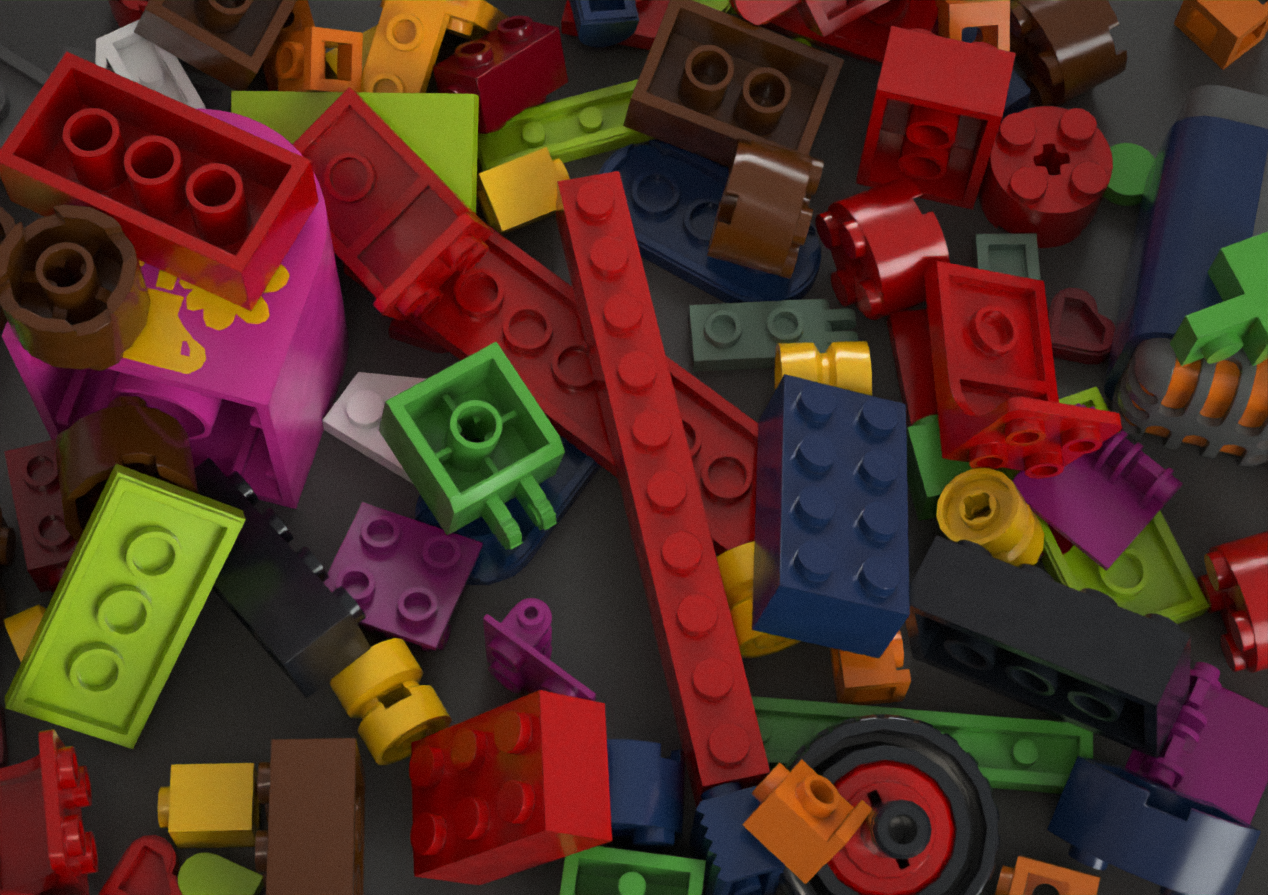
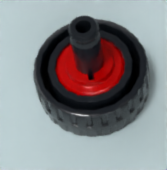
M872 714L838 722L817 733L804 743L785 765L791 771L802 759L818 775L828 779L835 786L838 793L853 807L863 800L872 808L867 818L849 841L806 884L785 866L784 873L780 874L779 881L787 895L984 894L982 889L986 882L992 878L996 867L994 864L995 855L1000 850L1001 836L998 834L997 826L1000 820L998 806L993 802L991 795L993 789L988 778L983 776L978 769L979 763L970 752L964 751L958 745V741L948 733L941 732L934 728L933 725L921 720L899 715Z

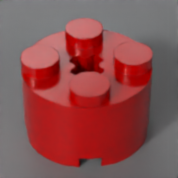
M1039 106L1009 114L1003 119L979 189V200L982 210L988 221L996 229L1000 225L1011 234L1036 233L1038 248H1053L1070 243L1090 224L1100 206L1113 170L1110 146L1102 132L1097 128L1094 116L1081 108L1068 110L1054 106Z
M898 178L832 203L826 212L816 216L818 235L823 245L831 250L837 271L831 274V283L837 299L844 307L855 304L859 311L871 320H878L926 301L924 271L936 261L950 263L946 241L940 224L933 211L921 214L913 198L923 194L909 179Z
M1267 530L1211 547L1209 552L1204 555L1207 574L1198 576L1197 579L1198 585L1210 606L1207 609L1208 613L1211 614L1219 611L1228 632L1221 635L1220 641L1225 660L1232 672L1246 669L1250 673H1255L1268 669Z

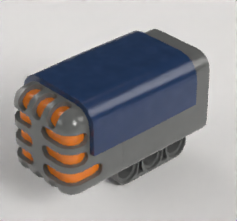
M1220 85L1200 86L1192 89L1187 95L1176 121L1169 129L1146 179L1124 279L1104 385V393L1112 401V412L1120 414L1121 431L1124 430L1128 433V437L1139 441L1144 433L1162 437V446L1176 450L1181 442L1199 446V455L1209 459H1214L1219 451L1236 455V464L1238 466H1257L1268 461V358L1260 364L1252 366L1244 349L1241 348L1234 355L1216 363L1209 364L1205 358L1181 366L1170 342L1186 315L1223 302L1208 274V270L1219 250L1268 231V96Z

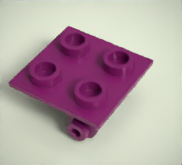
M1079 403L1075 405L1080 407H1086L1085 405H1081ZM1124 430L1102 442L1100 449L1084 454L1065 466L1064 471L1057 476L1036 479L1026 476L1025 471L1021 470L1012 480L1024 497L1025 502L1035 514L1106 571L1183 485L1182 482L1172 475L1174 472L1172 468L1168 467L1165 470L1141 451L1144 447L1139 442L1134 445L1127 440L1128 433Z
M362 502L327 573L329 578L323 583L331 592L340 586L347 590L366 616L359 623V625L366 627V631L385 633V637L389 639L394 637L420 645L421 649L426 652L430 650L436 651L437 648L444 650L452 629V625L448 623L481 552L483 543L455 533L447 536L443 529Z
M536 598L523 599L513 607L501 623L489 614L485 615L483 626L486 659L491 664L488 667V671L501 685L514 693H519L522 689H525L530 694L543 690L596 701V694L550 660L552 656V614L545 602Z
M1196 662L1194 668L1190 669L1189 694L1158 759L1132 749L1125 767L1167 788L1212 802L1250 824L1268 782V708L1222 687L1218 681L1220 671L1216 667L1205 662Z

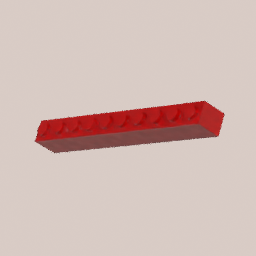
M614 171L557 181L556 221L682 749L685 751V762L697 808L700 801H702L701 794L708 789L730 782H740L742 789L758 786L770 773V768L620 172Z

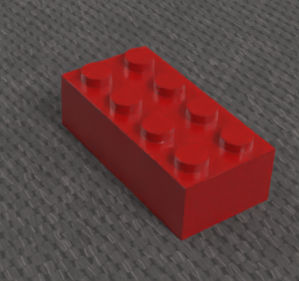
M67 51L0 149V178L10 201L44 217L56 214L53 207L59 205L92 207L114 218L120 224L123 233L134 245L138 260L250 311L253 310L319 202L311 160Z

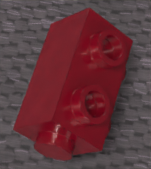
M522 15L501 20L495 30L478 40L461 44L455 49V54L433 66L438 93L476 94L479 96L478 134L493 133L502 129L506 125V121L529 107L543 103L547 95L568 83L559 27L534 22L532 18Z
M56 439L4 451L27 570L40 593L46 591L55 592L78 544L65 528L55 453Z

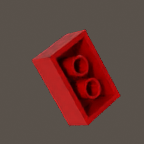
M891 26L855 184L874 188L898 178H907L922 192L923 195L917 198L973 210L1003 117L1016 53L997 49L995 46L985 42L968 43L936 36L931 31L921 28L905 29Z
M538 690L411 743L409 776L412 782L413 825L410 841L413 848L414 877L482 885L612 841L605 703Z

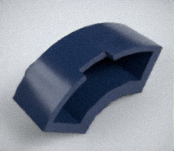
M1077 756L1047 828L1049 832L1071 844L1068 855L1078 862L1098 870H1106L1108 864H1111L1160 885L1159 893L1162 895H1234L1261 833L1257 828L1212 802L1167 788L1122 765Z

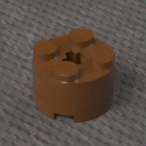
M1010 0V52L1016 53L1015 60L1027 75L1024 82L1031 89L1029 98L1036 107L1050 105L1059 107L1126 70L1127 50L1115 52L1114 42L1109 31L1120 24L1108 0Z
M739 137L729 166V175L722 199L718 205L707 256L791 279L800 245H804L813 215V209L809 208L811 195L815 196L823 171L824 160Z
M74 205L55 206L53 208L56 214L38 218L25 228L22 222H19L11 228L1 242L0 305L15 337L20 341L23 349L27 350L31 356L53 367L80 370L91 368L102 371L120 362L124 351L133 345L146 326L150 306L149 291L134 245L125 236L120 224L114 218L92 207Z
M119 396L113 399L107 408L80 418L69 429L57 435L55 453L65 528L77 542L81 538L115 464L199 494L188 433L176 418L157 408L148 407L146 401L139 396Z

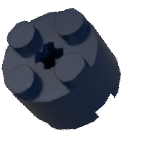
M607 739L612 827L611 842H623L624 850L663 855L664 847L674 846L675 840L683 837L685 751L681 749L673 750L670 756L662 758L661 743L629 739Z

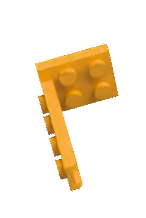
M381 0L379 7L383 8L362 72L361 92L426 93L446 30L455 36L475 41L495 30L497 24L509 16L485 0Z

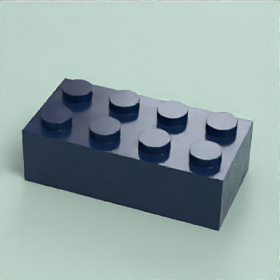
M784 374L758 421L752 630L880 658L910 615L906 404Z

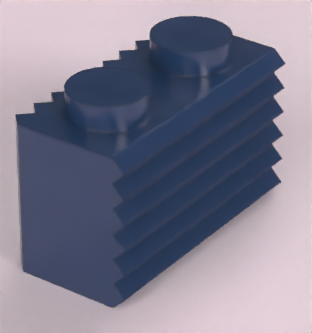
M730 782L715 786L701 794L702 801H700L695 811L689 845L695 847L694 858L706 860L703 884L707 886L705 895H776L775 892H777L776 889L779 886L780 874L784 873L785 865L742 825L760 804L751 794L757 786L742 789L740 782Z

